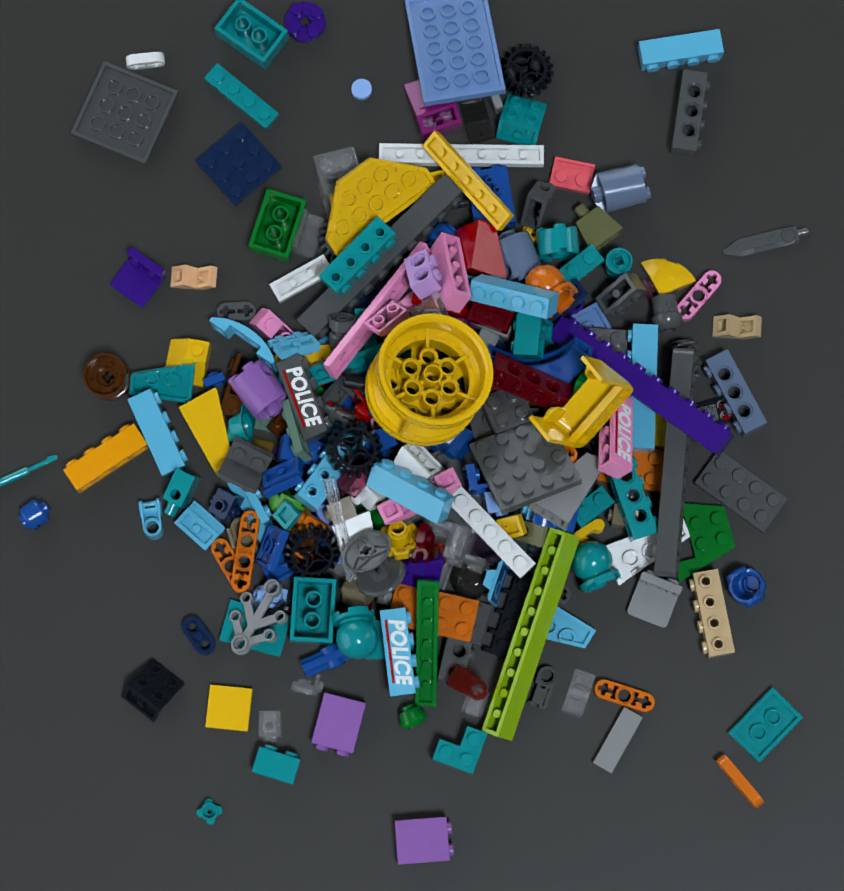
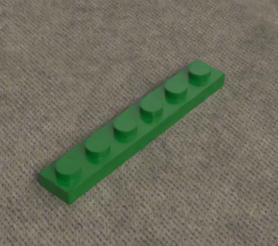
M418 579L416 675L419 678L420 688H416L415 706H437L440 580Z

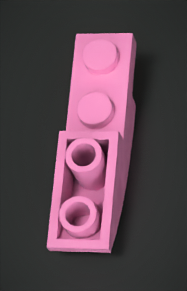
M412 290L397 303L393 300L364 322V327L379 336L388 335L404 320L422 315L423 309L426 307L411 304L414 293Z

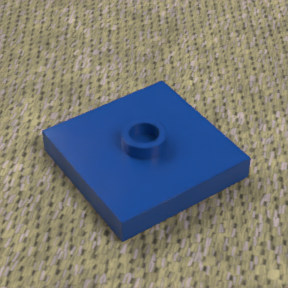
M268 523L255 558V563L268 571L275 572L290 532L275 524Z

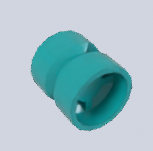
M614 248L607 254L604 265L607 277L616 281L621 274L625 272L630 273L633 263L630 252L624 248Z

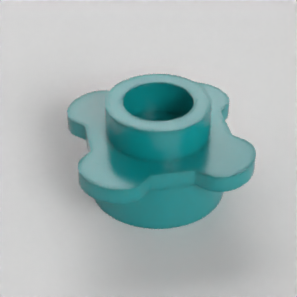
M206 799L202 808L197 810V816L203 817L207 824L212 825L215 823L216 817L222 814L223 809L220 806H216L213 800Z

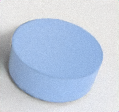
M366 79L354 81L351 87L352 95L357 100L368 99L372 93L370 82Z

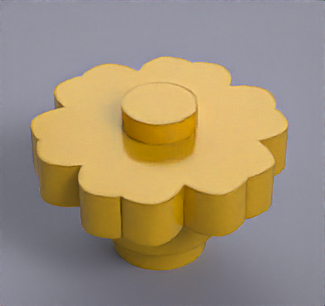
M402 520L381 528V531L386 533L391 540V551L388 557L393 556L394 559L401 560L408 559L410 553L413 554L417 546L415 541L419 530L413 522L406 524Z

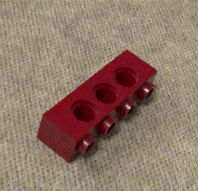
M496 352L492 359V385L546 409L564 407L572 398L574 385Z

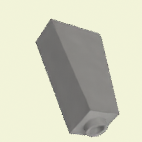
M587 452L574 463L582 479L581 485L529 505L528 509L561 529L566 530L601 473L598 471L599 457Z

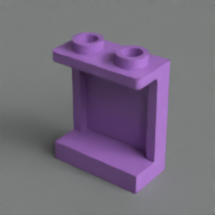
M324 693L311 742L316 745L315 749L325 752L328 751V748L337 750V755L348 757L349 754L354 755L366 703Z
M447 817L395 821L398 865L450 861V856H454L453 843H448V835L452 834L451 821H447Z

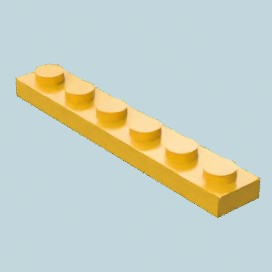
M433 131L422 147L497 230L502 231L514 214L441 133Z

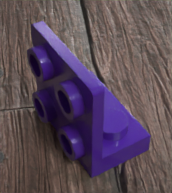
M131 247L127 252L129 259L111 281L110 286L139 307L144 308L166 279L167 274L164 269Z

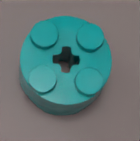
M565 223L554 224L553 228L536 229L540 261L552 262V258L566 261L573 259L579 254L578 230L576 226L566 227Z

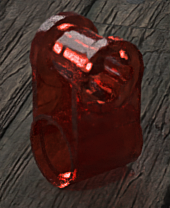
M459 665L455 666L446 682L451 688L476 701L483 700L488 693L487 685L483 680ZM479 685H481V689L483 692H478L475 695L473 687H478Z

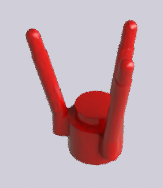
M353 389L362 402L357 400L355 396L354 398L350 397L357 404L354 408L355 414L344 408L342 410L354 414L356 422L361 420L366 424L373 416L368 415L369 408L366 398L359 390ZM327 401L326 403L333 407L338 406L330 401Z

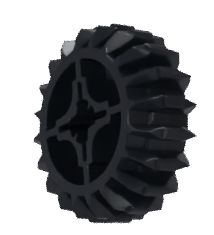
M521 43L519 50L513 46L512 53L507 51L505 53L506 58H501V63L503 64L501 69L505 86L508 85V92L514 90V96L521 93V98H525V94H529V97L533 98V92L539 96L541 95V89L546 91V84L552 83L550 77L554 76V72L551 70L554 65L549 63L551 61L550 56L544 57L546 54L545 50L538 52V45L531 49L530 43L527 45V48H524ZM527 58V60L523 62L518 61V59ZM534 61L541 65L543 74L534 67ZM530 65V71L527 74L525 73L523 77V70L525 71L526 68L528 69ZM510 68L519 75L518 82L511 76ZM529 80L535 81L532 84H525Z
M350 421L347 424V428L344 424H340V430L335 428L333 430L334 435H329L328 440L331 443H326L325 447L329 449L326 452V456L333 458L328 463H335L336 465L333 470L337 471L340 468L342 470L341 476L348 472V478L352 479L355 473L357 479H360L362 473L365 476L369 475V470L371 471V468L375 467V462H381L379 458L383 456V452L379 450L383 448V444L376 443L380 440V436L373 437L375 429H372L370 432L367 431L368 424L361 428V423L357 422L355 427H353V423ZM348 435L358 436L354 441L342 440L343 437ZM363 439L369 444L371 454L363 447ZM358 442L357 452L350 458L352 448ZM338 446L341 447V450L346 454L345 461L340 457L338 453ZM355 459L367 461L362 465H351Z
M311 523L309 528H306V525L303 524L302 530L295 527V534L289 533L283 549L284 561L287 563L289 570L293 569L295 575L300 573L303 578L306 574L309 575V578H313V575L316 574L320 578L322 572L328 575V568H335V563L339 561L338 555L341 554L340 543L336 539V535L331 533L329 528L323 530V525L321 524L317 528H315L313 523ZM319 541L325 543L329 550H325L324 547L320 546ZM295 552H297V553H299L301 556H303V557H304V561L300 560V559L295 555Z

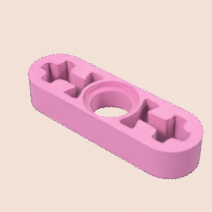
M706 272L677 305L678 312L681 313V307L685 309L689 303L692 304L688 311L690 315H682L683 322L691 320L719 288L721 276L718 272ZM707 277H715L716 285L712 283L706 290L704 286L708 282ZM695 291H701L704 294V299L702 301H695L692 294Z

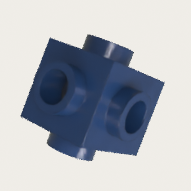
M218 488L216 494L210 500L208 511L213 513V517L221 522L226 520L233 521L241 512L240 507L244 497L229 489Z

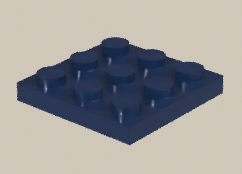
M240 122L195 160L196 164L235 207L282 169V165L243 122Z

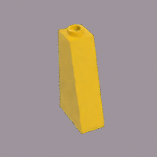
M216 387L178 408L217 475L231 445L227 436L219 393Z

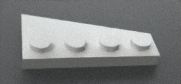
M684 518L682 542L690 537ZM657 533L632 542L628 536L605 545L612 555L611 569H618L621 574V578L616 581L618 586L655 561Z

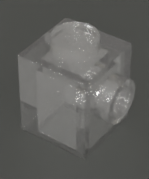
M259 711V737L264 738V742H277V738H282L281 711Z

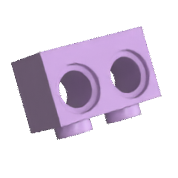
M425 248L404 259L410 288L420 300L442 289L440 280L443 278L437 268L439 262L434 254L430 255Z

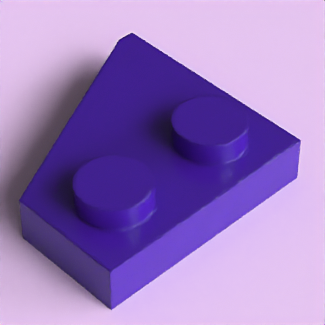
M440 554L438 558L430 559L428 563H425L423 558H418L417 562L411 560L403 561L406 565V574L401 584L417 587L418 579L440 580L445 555Z

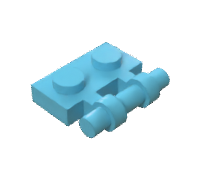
M299 331L293 332L292 335L284 337L279 335L267 341L268 347L273 348V351L281 360L296 354L310 355L313 352L320 351V343L312 334L309 335L307 331L302 333Z

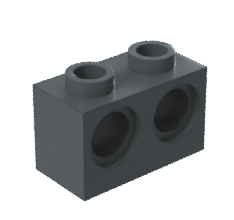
M447 637L438 681L463 686V682H468L470 670L467 669L468 661L473 662L475 649H472V643ZM456 647H463L466 654L458 658L454 655L453 650ZM451 668H458L461 671V675L458 678H451L448 674Z

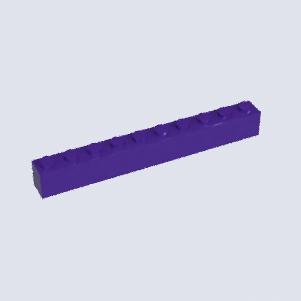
M562 315L552 331V340L562 347L573 340L574 337H577L593 347L592 358L603 361L626 379L633 387L631 396L720 457L734 437L730 433L731 428L722 421L717 424L713 421L714 416L706 410L700 412L696 409L697 404L689 398L683 400L679 397V391L671 386L667 389L662 385L663 380L654 374L650 377L645 373L647 369L636 362L633 365L628 361L630 357L621 351L617 354L611 350L614 346L603 339L600 342L595 338L597 334L588 328L584 331L579 327L581 323L570 316L567 319Z

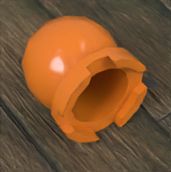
M538 265L530 270L525 278L526 285L559 292L557 306L559 314H562L575 301L573 298L574 293H578L577 288L572 282H566L562 272L555 266Z

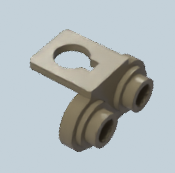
M241 517L234 519L230 528L226 529L234 552H236ZM245 519V521L248 523V530L243 529V532L249 531L254 534V532L251 530L250 521L248 519ZM245 536L242 538L241 544L244 547H250L253 544V538Z

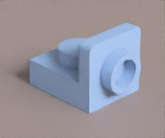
M264 585L257 586L253 592L255 598L254 606L259 607L266 595ZM277 587L272 589V593L276 592ZM283 589L282 593L273 599L269 608L273 609L283 603V601L286 602L288 590Z

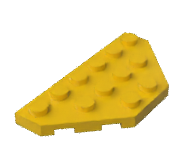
M369 157L337 180L325 238L336 257L377 216L386 223L422 197L436 183L428 169Z

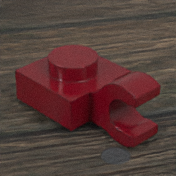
M420 524L415 541L417 546L412 554L414 562H417L421 555H424L423 561L425 563L430 561L429 549L434 544L435 534L429 524Z

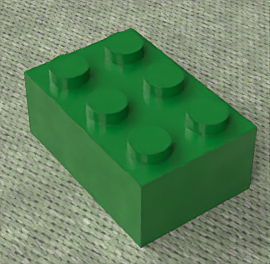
M267 189L248 245L250 253L290 264L308 209L307 200Z

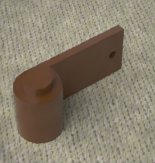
M241 353L237 354L236 360L235 358L231 360L229 370H232L230 378L240 373L244 361ZM228 382L222 401V408L225 415L230 419L241 412L242 401L237 395L233 394L234 390Z

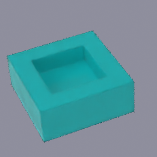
M285 500L272 516L285 530H290L302 514L290 500Z

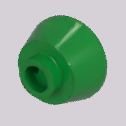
M413 704L402 708L403 713L399 714L400 727L404 730L411 729L427 721V714L419 706L414 707Z

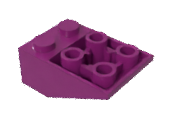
M419 80L404 85L423 142L430 137L433 131H439L441 135H445L462 129V120L455 102L424 107Z

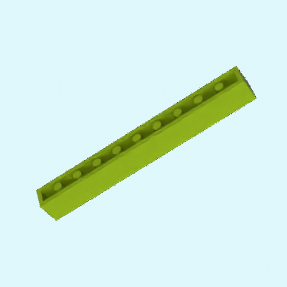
M549 528L482 728L483 732L506 740H513L580 537L558 529Z

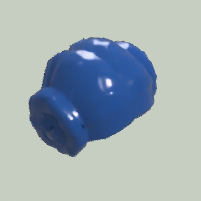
M742 566L739 569H734L726 577L728 591L737 603L743 604L747 609L757 605L765 598L766 582L754 568Z

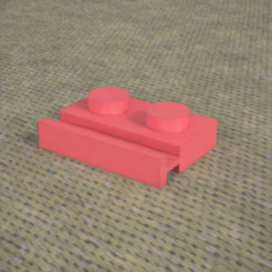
M555 156L550 183L557 189L589 195L595 164Z

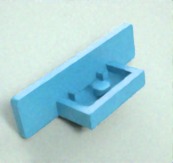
M227 483L231 491L244 497L241 505L243 513L254 511L260 518L258 540L261 543L268 523H274L270 517L273 514L267 504L263 505L260 499L263 496L259 488L253 494L242 490L232 483ZM250 515L248 520L252 525V523H256V520H254L253 515Z

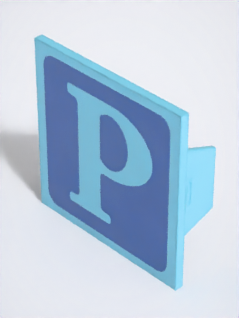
M503 560L498 563L496 570H487L483 585L489 589L487 599L496 608L508 570L510 569Z

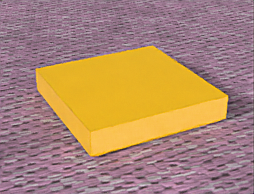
M210 685L205 727L248 732L253 689Z

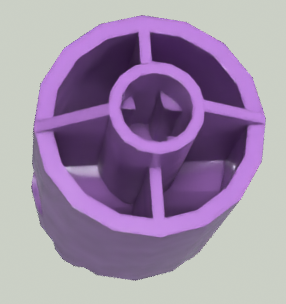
M262 359L257 360L255 363L252 361L248 362L242 367L243 372L241 374H236L228 380L231 388L255 419L273 418L283 411L281 402L288 398L286 390Z

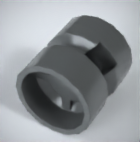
M338 312L329 316V328H331L329 332V346L335 349L356 323V316L354 314Z

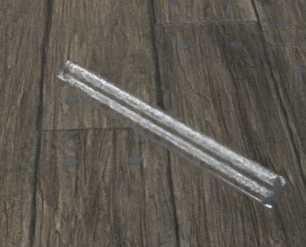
M330 477L324 479V486L342 559V552L350 539L336 479ZM343 565L347 582L358 580V574L347 570Z

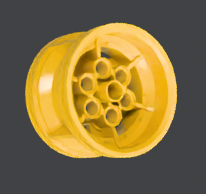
M422 314L406 319L388 334L367 371L365 397L370 413L386 433L401 442L415 446H435L448 442L467 427L488 398L493 383L492 359L480 336L467 324L458 319L442 314ZM411 349L410 358L403 359L397 357L404 351ZM435 349L447 354L449 357L441 360L438 359L439 356ZM422 357L429 358L431 363L424 362ZM405 367L411 368L414 371V373H408L405 370ZM441 367L448 368L450 373H445ZM461 377L464 378V392L459 388L457 382ZM391 381L397 385L394 389L392 388ZM443 387L449 388L452 394L446 393ZM407 388H413L416 394L409 393ZM426 398L433 399L435 404H429ZM442 409L450 412L441 416Z

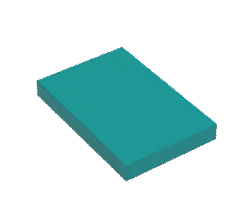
M230 600L219 641L231 644L233 637H235L233 623L229 619V615L233 610H238L244 615V619L241 622L243 632L247 627L243 603ZM253 606L254 613L256 612V610H257V608H258V607H256V606ZM239 614L234 616V620L239 618ZM288 615V621L285 624L276 623L274 626L270 625L257 634H263L265 630L272 629L277 633V640L275 642L268 643L265 641L253 645L251 650L281 658L291 623V616ZM269 633L267 638L271 639L273 634ZM242 642L240 647H244L245 642Z
M772 687L728 734L757 763H760L800 722L803 716Z

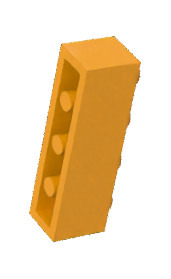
M134 423L120 428V433L114 437L110 435L101 441L102 444L97 448L92 447L86 450L82 458L78 460L73 459L66 464V468L63 471L79 494L149 448Z

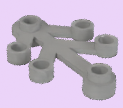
M270 579L264 584L266 595L255 613L252 605L255 600L254 596L250 592H243L241 594L240 601L243 603L247 620V627L244 632L241 624L244 615L238 610H233L230 613L229 619L233 623L235 637L231 641V648L237 655L247 654L253 645L265 641L273 643L277 640V633L272 629L265 630L263 634L252 636L256 629L275 623L283 625L288 621V615L282 610L263 618L273 599L282 593L283 587L277 580ZM277 586L276 592L272 593V589ZM250 596L249 601L245 602V597ZM239 614V618L234 620V616ZM283 614V619L279 621L278 617ZM269 633L273 634L271 639L267 638ZM245 642L244 647L240 648V644Z

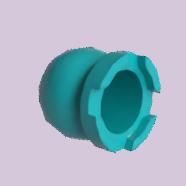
M590 540L580 543L577 546L571 564L575 575L584 580L583 584L579 586L582 594L607 586L606 582L613 579L617 581L621 578L618 569H611L613 562L611 552L604 544Z
M368 606L348 607V612L340 614L337 611L332 615L333 626L339 628L336 633V644L343 655L349 659L360 660L374 653L378 643L376 627L371 624L375 621L374 609L369 611Z

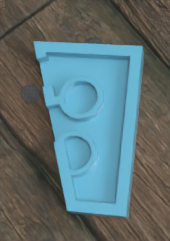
M557 606L547 640L586 648L596 630Z

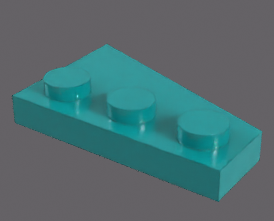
M196 362L132 372L129 395H138L148 389H152L154 393H159L162 400L187 403L192 400Z

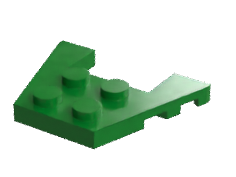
M685 503L684 520L690 534L689 539L694 558L680 561L678 582H682L693 573H696L735 548L724 506Z

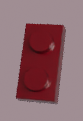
M473 301L467 321L507 334L514 318V313Z

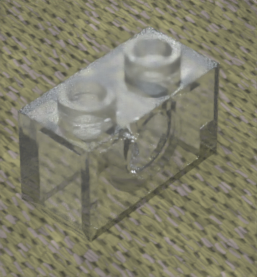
M575 669L561 709L562 712L579 718L583 716L596 675Z

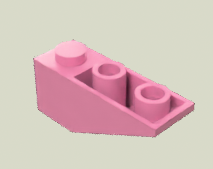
M261 308L249 322L267 340L274 339L275 336L279 335L283 337L289 336L293 333L284 322L266 308Z

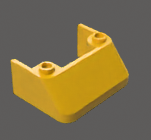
M583 355L580 359L586 365L584 372L588 378L564 407H551L546 411L543 418L531 415L529 420L547 442L581 448L596 435L632 394L633 387L603 361Z

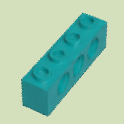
M632 455L633 467L629 473V481L626 482L621 478L616 479L607 475L631 542L655 534L658 531V520L655 515L652 516L650 510L652 507L651 500L648 495L645 496L643 491L645 484L642 476L637 474L636 468L638 466L634 455ZM628 491L636 493L637 499L635 502L628 499ZM636 511L643 513L644 519L642 522L635 519Z

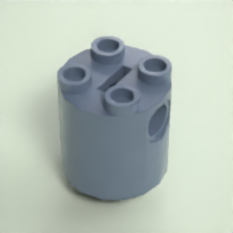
M633 163L625 167L596 173L591 186L594 203L606 213L646 203L647 199L651 198L649 187H645L644 178H646V172L644 167Z
M514 229L505 231L498 238L507 274L506 280L525 284V278L530 270L538 265H542L529 232L516 233Z

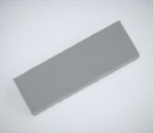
M624 707L594 759L593 764L612 774L643 717Z

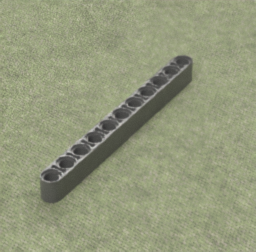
M674 348L670 386L680 392L679 397L683 400L689 398L693 401L697 351L691 348ZM668 421L666 425L654 571L655 576L678 577L690 437Z

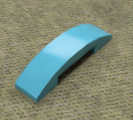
M211 317L209 321L214 330L227 339L236 334L258 350L256 353L258 358L265 361L270 369L275 372L278 371L276 361L269 347L254 331L233 320Z

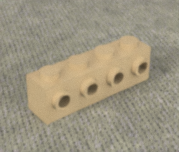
M718 569L693 573L688 582L690 591H694L696 600H693V608L695 613L698 612L700 621H697L699 634L703 633L704 641L701 642L703 654H707L708 659L734 654L735 649Z

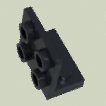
M152 658L128 682L121 697L155 723L164 707L183 688L184 682Z

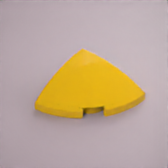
M650 259L640 263L658 295L669 294L675 290L678 291L696 282L694 276L679 263L676 264L666 259Z

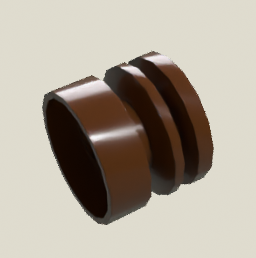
M102 353L88 360L84 367L83 379L90 392L102 400L115 401L121 399L129 391L131 370L120 358L113 354ZM109 374L114 377V379L110 380V383L105 380V378H109Z

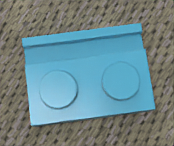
M195 500L174 522L176 526L205 551L226 530L218 520Z

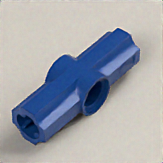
M335 643L321 649L317 654L300 660L306 677L309 678L327 669H335L350 659L339 651Z

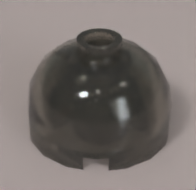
M469 557L460 560L451 570L450 582L452 589L457 595L473 600L481 598L489 590L483 585L487 570H490V568L479 558Z

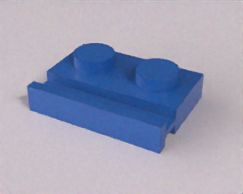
M295 456L263 472V488L265 489L263 494L267 499L303 482L301 478L303 475V460L299 456Z

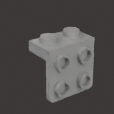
M647 570V573L642 572L627 613L635 618L665 628L668 625L677 598L683 587L679 586V582L674 579L667 578V580L659 578V576H655L653 571Z

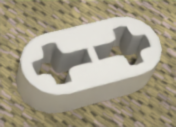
M162 52L138 53L126 56V67L130 70L157 68L165 65V57Z

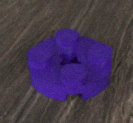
M300 2L293 4L287 12L285 26L289 35L295 41L311 43L324 33L326 19L321 7L311 2ZM304 18H308V21H311V24H307L306 27H303V24L300 21L304 20Z

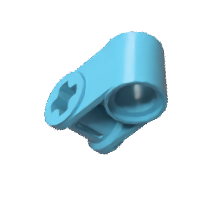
M160 498L149 502L139 501V511L144 533L151 540L160 539L164 534ZM155 524L159 526V529L156 533L148 532V529L151 525Z

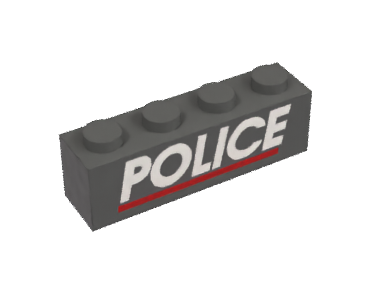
M296 354L276 363L304 440L311 444L332 435L331 427H333V422L330 416L325 413L324 408L326 404L323 397L319 396L317 392L319 385L315 377L311 376L310 370L312 367L308 358Z

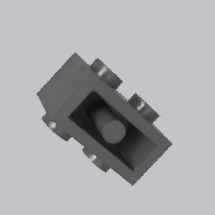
M625 272L614 283L604 288L595 299L606 315L620 316L628 310L627 307L630 304L641 300L642 294L647 289L637 274Z

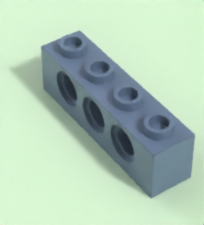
M727 349L705 360L703 364L704 374L708 379L711 378L714 383L712 386L717 397L721 396L724 402L722 406L725 413L731 415L734 420L732 425L736 433H740L742 437H745L764 427L767 421L729 350ZM726 372L729 379L721 380L718 373ZM728 391H737L739 397L736 399L729 397ZM745 408L748 411V416L741 417L738 414V409Z

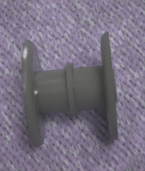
M369 530L358 534L345 545L342 552L341 562L347 570L358 573L357 587L360 593L367 597L387 595L402 583L406 574V565L402 559L396 560L393 556L388 557L391 551V540L386 533L379 530Z

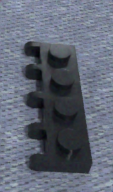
M508 570L507 575L515 577L511 590L504 588L501 590V593L509 595L504 610L495 608L494 613L502 615L498 629H488V633L495 635L492 647H482V651L506 659L533 579L525 575L520 579L515 572Z

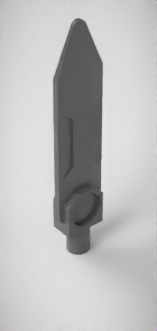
M796 226L785 227L741 238L725 248L723 254L744 257L799 242L800 237L808 236V229L805 227L797 230Z

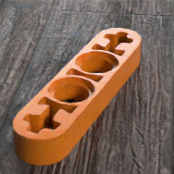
M254 511L244 512L240 520L231 586L238 593L247 592L252 581L260 528V518ZM250 515H253L254 520H256V523L251 525V530H255V534L249 531L243 532V529L248 530V523L245 519H249ZM251 536L253 544L250 547H244L241 544L243 537ZM241 557H248L250 559V565L247 568H241L238 565ZM237 570L249 572V575L244 574L243 580L247 584L243 585L242 589H239V586L235 584L236 581L240 580L241 576L240 573L236 574Z

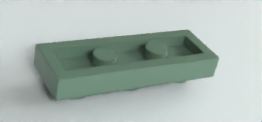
M288 398L281 402L283 407L281 413L288 425L286 431L293 443L291 449L296 457L299 456L304 462L312 459L308 442L302 436Z

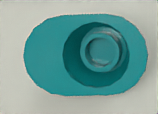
M243 402L241 412L229 419L227 426L228 440L233 442L237 436L254 444L255 418Z

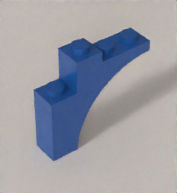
M574 337L573 340L561 348L544 353L543 360L518 359L513 353L503 351L490 344L487 346L491 359L498 352L570 384L586 366L580 358L583 355L592 358L593 347Z

